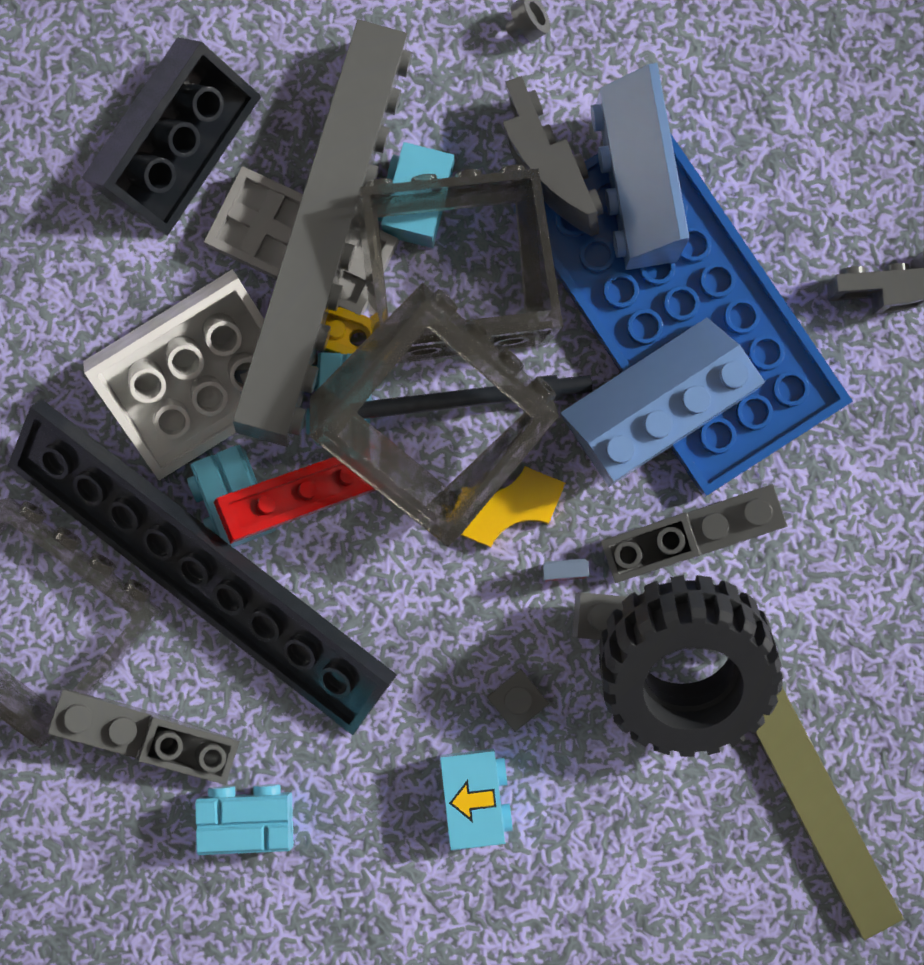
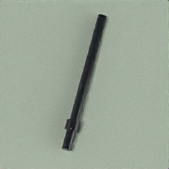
M557 375L538 376L536 381L335 404L331 405L332 422L336 423L539 399L541 403L558 401L560 396L592 392V379L590 375L558 378Z

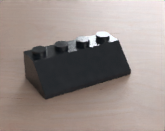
M177 37L82 176V179L113 203L168 236L262 96L202 41Z

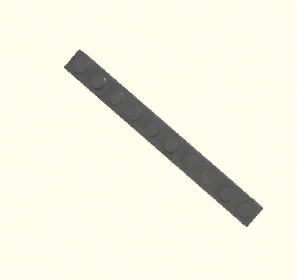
M357 19L233 419L235 432L238 434L288 447L291 435L299 436L301 433L306 409L300 408L304 392L312 394L316 384L319 368L312 365L316 352H325L331 326L325 325L329 310L337 311L343 291V285L337 284L341 269L346 271L350 269L355 251V245L349 244L353 230L361 231L367 210V205L361 204L365 190L373 191L379 166L373 165L376 152L384 153L390 128L384 126L388 114H396L401 96V89L396 88L399 76L407 77L413 52L406 50L408 34L406 32Z

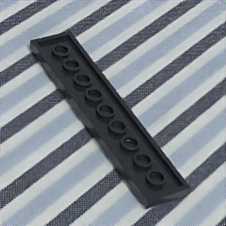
M43 399L30 406L8 467L353 736L397 674Z

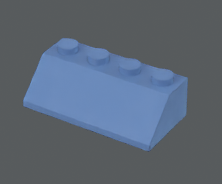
M652 63L601 87L596 104L590 107L594 132L601 131L603 146L598 147L601 173L609 174L611 188L605 190L607 210L609 215H616L619 230L613 231L614 250L617 258H624L625 270L677 262L690 238L658 63Z
M705 318L562 411L560 415L607 486L610 487L754 393L765 381L740 344L710 319Z

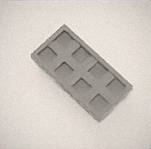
M242 166L204 240V244L212 250L277 280L303 194ZM364 222L361 231L353 230L349 244L355 245V251L349 271L341 269L337 284L343 285L338 307L350 310L358 315L364 314L399 243L398 238Z

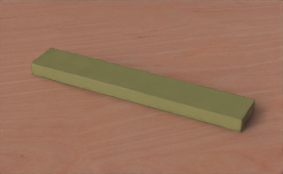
M782 687V690L777 695L778 703L774 711L769 716L763 714L765 723L754 734L861 939L866 940L901 922L904 918Z

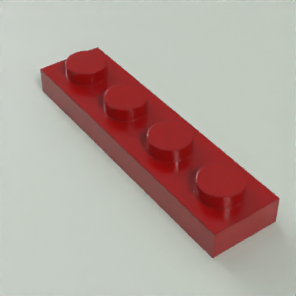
M380 441L217 497L213 503L228 540L232 544L385 488L396 482V479Z

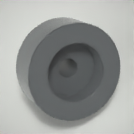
M517 0L511 5L513 19L507 22L505 26L512 38L522 34L529 41H536L550 31L549 17L539 0Z

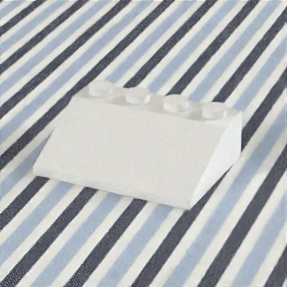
M233 269L83 361L84 374L158 480L163 479L236 433L233 419L241 397L240 391L242 392L243 384H245L248 372L240 375L243 384H240L234 378V373L239 370H249L264 318Z

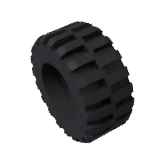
M684 575L670 577L671 582L659 585L658 580L644 586L645 592L637 595L633 592L622 601L623 610L621 611L618 608L613 610L606 621L607 628L601 633L599 663L604 702L608 712L613 714L614 722L621 731L625 733L630 732L632 740L644 747L650 743L653 745L654 751L667 755L670 754V751L679 752L681 757H695V752L707 751V755L721 752L720 747L730 744L732 747L740 744L745 740L744 734L748 731L754 734L765 723L763 714L769 716L774 711L778 703L777 695L782 690L783 677L780 670L782 665L771 627L764 611L758 609L757 602L748 593L741 592L739 594L737 586L726 581H720L719 585L713 584L712 577L696 575L695 580H685ZM687 648L711 649L728 657L725 664L716 673L693 683H671L661 680L649 672L663 657Z

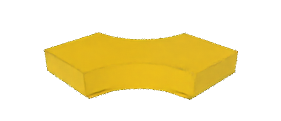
M525 466L520 476L512 484L501 490L479 493L467 489L450 531L491 548L497 537L515 524L534 521L548 525L565 482Z

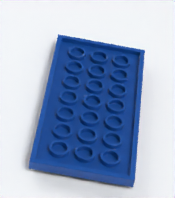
M671 134L690 237L677 262L625 270L624 258H617L614 250L613 231L619 230L616 215L608 214L605 190L611 188L609 174L601 173L598 153L584 161L589 176L584 182L588 191L596 189L603 207L604 214L597 216L599 234L590 236L574 227L555 213L536 192L515 204L513 211L621 373L705 318L710 319L740 344L760 373L765 383L759 389L670 447L702 496L706 497L853 402V400Z

